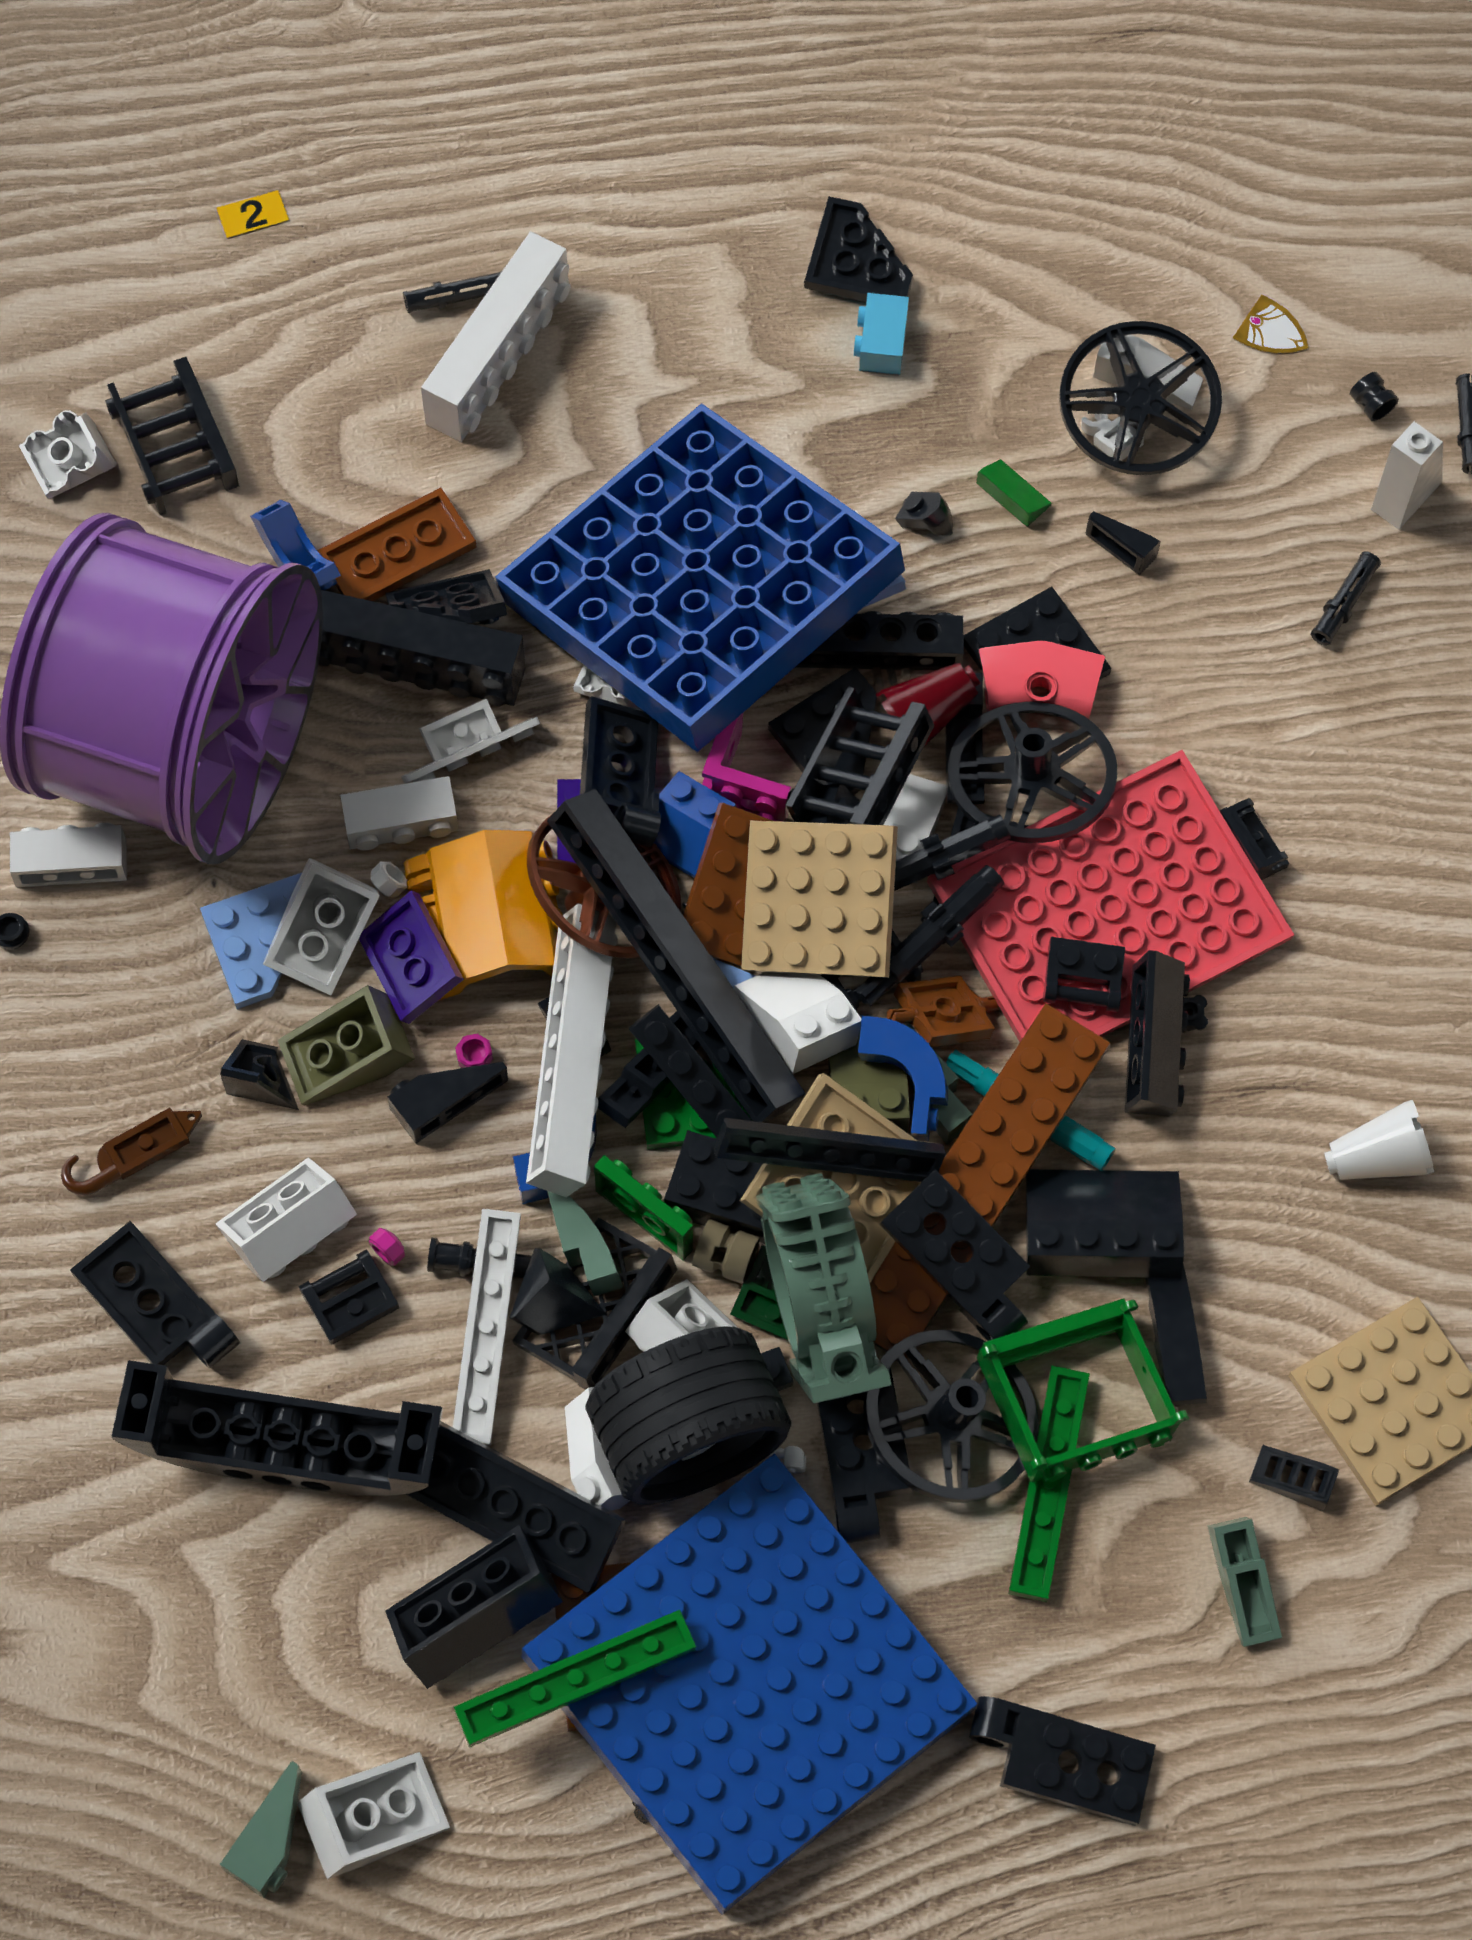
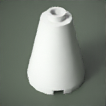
M1413 1100L1394 1107L1329 1143L1331 1151L1325 1152L1324 1155L1330 1175L1338 1173L1340 1180L1433 1174L1432 1158L1424 1130L1417 1121L1419 1115Z

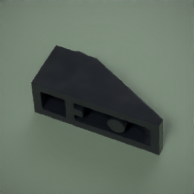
M503 1062L418 1075L411 1081L408 1079L403 1080L387 1096L390 1110L417 1144L508 1081L507 1067Z

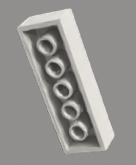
M529 232L422 385L421 392L426 425L460 442L463 441L468 432L473 433L476 430L481 419V413L486 406L490 407L494 404L501 384L505 379H511L521 355L529 353L539 329L547 327L552 318L553 309L558 302H564L569 294V265L567 264L566 248L536 233Z

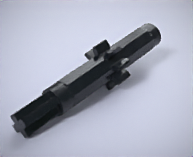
M999 814L941 841L938 834L920 840L923 849L896 861L894 891L932 874H935L937 880H942L955 874L952 865L1011 839L1002 816Z
M985 865L943 904L937 905L932 901L920 912L923 916L920 920L923 923L890 953L889 978L869 977L855 990L861 1001L871 1007L895 983L899 984L907 975H910L942 944L947 943L950 947L955 945L964 936L961 932L964 930L962 925L1004 885L1001 876L992 867Z

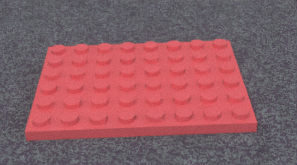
M1183 750L1118 781L1113 798L1105 812L1083 831L1061 840L1045 843H1021L1007 840L952 865L955 874L942 880H937L935 874L928 876L926 881L939 904H943L985 865L992 867L1001 876L1004 885L962 925L964 930L961 932L964 936L960 940L1019 1042L1045 1003L1101 1037L1130 1022L1132 967L1148 950L1158 951L1185 962L1184 974H1189L1190 992L1288 942L1294 936V933ZM1070 805L1026 828L1041 829L1058 826L1077 818L1085 811ZM1051 937L1125 947L1121 1000L1118 1012L1106 1011V1007L1060 1000H1056L1055 1003L1043 1002L1048 947ZM1058 978V985L1108 991V985Z

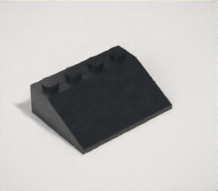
M1029 1170L1026 1175V1262L1031 1266L1026 1271L1028 1276L1181 1278L1184 1261V1236L1179 1171Z

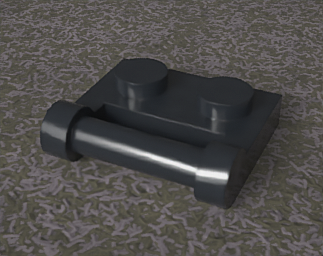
M1051 937L1048 947L1043 1002L1055 1003L1056 1000L1103 1006L1106 1007V1011L1118 1012L1121 1000L1125 947ZM1058 978L1108 985V991L1058 985Z
M367 1249L356 1255L357 1259L317 1281L313 1283L307 1281L298 1286L331 1345L399 1309L397 1300ZM364 1272L368 1276L364 1281L321 1303L319 1296Z

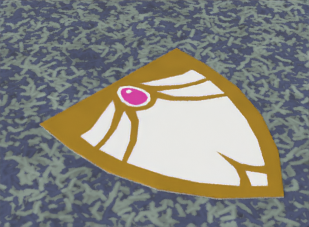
M1262 294L1233 336L1234 340L1264 352L1293 353L1309 349L1305 333L1296 318L1286 308Z

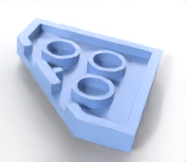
M302 873L200 908L236 1009L271 998L279 985L278 981L282 973L263 965V962Z

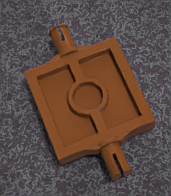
M960 975L899 983L894 996L902 1008L889 1009L887 1011V1019L899 1023L912 1024L918 1034L931 1047L990 1039L995 1027L987 1017L986 1012L999 1011L1001 1009L993 996H977L969 989Z

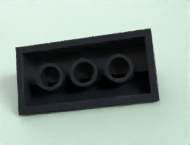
M1148 950L1132 967L1125 1113L1170 1117L1177 1111L1178 1107L1182 1106L1184 1099V1086L1179 1084V1070L1184 1069L1186 1061V1049L1181 1047V1033L1186 1032L1188 1024V1013L1183 1011V996L1186 997L1188 995L1190 977L1189 974H1184L1185 962L1158 951Z
M518 1525L391 1606L385 1612L403 1661L428 1689L473 1659L480 1657L484 1652L507 1637L514 1635L518 1630L535 1619L548 1613L563 1601L551 1574L523 1528Z

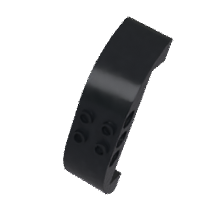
M128 1360L111 1437L116 1442L154 1459L218 1476L338 1494L368 1496L400 1495L420 1491L429 1486L443 1409L441 1406L403 1401L401 1412L395 1413L173 1380L167 1366Z

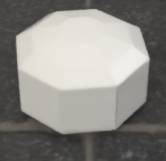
M380 861L371 870V881L383 895L398 897L406 889V877L391 862Z

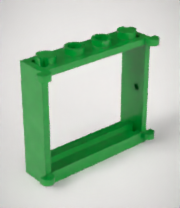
M1123 1298L983 1343L976 1358L1031 1483L1042 1479L1045 1482H1054L1064 1477L1069 1470L1080 1467L1081 1471H1087L1100 1465L1103 1459L1115 1456L1116 1459H1123L1133 1455L1139 1447L1148 1444L1152 1448L1160 1447L1173 1439L1172 1436L1181 1422L1189 1419L1186 1410L1176 1412L1134 1321L1131 1311L1138 1309L1135 1300L1126 1302ZM1116 1332L1157 1422L1045 1459L1039 1451L1003 1367Z

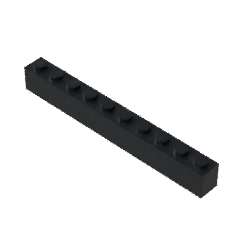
M593 789L565 800L547 822L752 1121L765 1123L788 1111L806 1093L598 791Z

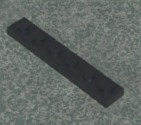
M724 1118L714 1146L716 1158L917 1182H923L935 1169L939 1172L946 1155L943 1144L730 1118Z

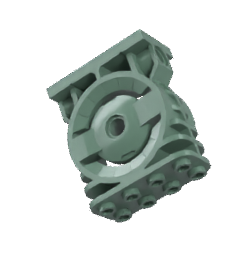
M823 1174L804 1176L800 1178L801 1184L786 1187L784 1182L763 1186V1193L757 1195L756 1200L758 1206L763 1210L761 1223L776 1299L785 1332L795 1358L789 1359L793 1377L813 1404L891 1386L889 1371L877 1358L873 1342L876 1340L874 1305L867 1269L855 1228V1221L848 1208L851 1204L849 1195L833 1180L824 1179Z

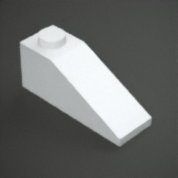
M1134 335L1124 336L1145 378L1151 377L1175 361L1140 337ZM1113 338L1126 375L1134 373L1119 338ZM1106 342L1101 344L1097 354L1093 378L1118 386L1109 360L1110 354ZM1180 364L1175 370L1161 378L1160 381L1166 385L1186 367ZM1193 373L1183 385L1166 398V401L1192 410L1203 378Z
M590 1387L565 1406L571 1481L579 1495L609 1511L617 1510L628 1503L629 1500L625 1499L621 1494L615 1480L616 1478L609 1466V1461L604 1454L601 1443L593 1428L594 1426L587 1414L585 1405L594 1388Z

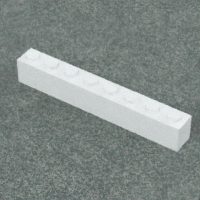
M581 904L575 905L563 915L579 931L581 929V922H579L582 909ZM596 910L589 935L591 938L594 937L595 926L600 914ZM607 916L599 941L616 946V921L612 916ZM558 927L526 1183L563 1197H568L583 1187L590 1176L591 1169L588 1165L589 1151L594 1142L592 1125L593 1117L598 1108V1098L596 1097L597 1082L602 1074L600 1057L601 1049L606 1040L604 1022L610 1007V1000L607 997L614 968L611 966V956L586 948Z

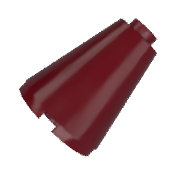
M956 663L882 689L875 695L887 714L898 717L906 714L912 701L926 705L935 726L924 745L925 747L978 694L975 687L981 683L970 665L963 668L960 663Z

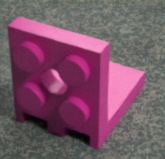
M742 713L715 737L702 771V777H704L702 785L732 801L739 809L773 821L787 822L789 811L786 803L791 791L790 786L730 768L742 736Z

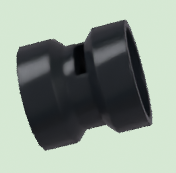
M1378 372L1365 375L1350 390V395L1355 402L1365 406L1364 412L1371 421H1377L1385 417L1395 408L1399 401L1392 390H1386L1384 380Z

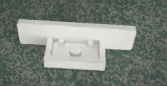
M484 699L419 728L434 762L401 776L403 782L434 779L436 777L433 771L444 766L447 767L448 771L468 764L466 756L478 751L481 757L501 749L499 742L512 736L514 742L533 735L532 727L540 724L538 717L530 718L501 731L488 700Z

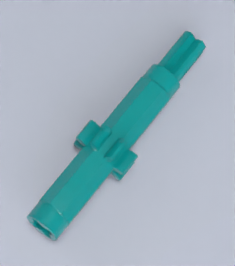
M956 1049L951 1052L946 1061L948 1067L958 1078L973 1086V1090L982 1096L986 1095L999 1075L994 1070L981 1066ZM1066 1115L1050 1138L1052 1142L1100 1171L1105 1168L1116 1150L1115 1147L1105 1142L1103 1138Z

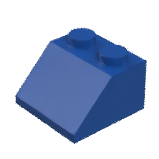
M678 771L659 793L661 823L654 843L661 850L669 864L695 878L718 804L725 803L734 807L737 806L732 801Z

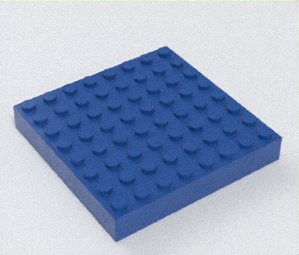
M701 403L503 569L495 578L504 602L508 607L698 753L905 571L899 542Z
M775 1453L522 1647V1659L532 1672H535L677 1610L681 1611L696 1645V1650L561 1709L721 1915L974 1711L978 1704Z

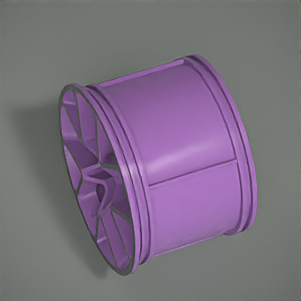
M99 513L86 519L66 538L49 562L31 597L14 643L7 669L0 713V752L2 764L10 783L21 792L33 794L42 799L52 800L62 797L164 831L171 841L188 846L192 855L201 862L215 865L229 859L246 843L270 807L289 767L306 719L316 680L323 629L322 596L314 572L309 567L298 563H287L279 568L267 563L249 566L146 533L139 523L111 513Z

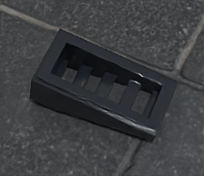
M1095 511L1089 515L1086 535L1135 573L1141 575L1156 559L1161 541L1155 537Z
M1262 1445L1249 1482L1323 1511L1329 1501L1340 1469ZM1270 1459L1277 1461L1272 1478L1264 1476ZM1285 1465L1292 1467L1287 1483L1279 1481ZM1300 1471L1307 1473L1303 1487L1295 1486ZM1315 1477L1322 1479L1318 1492L1311 1491Z

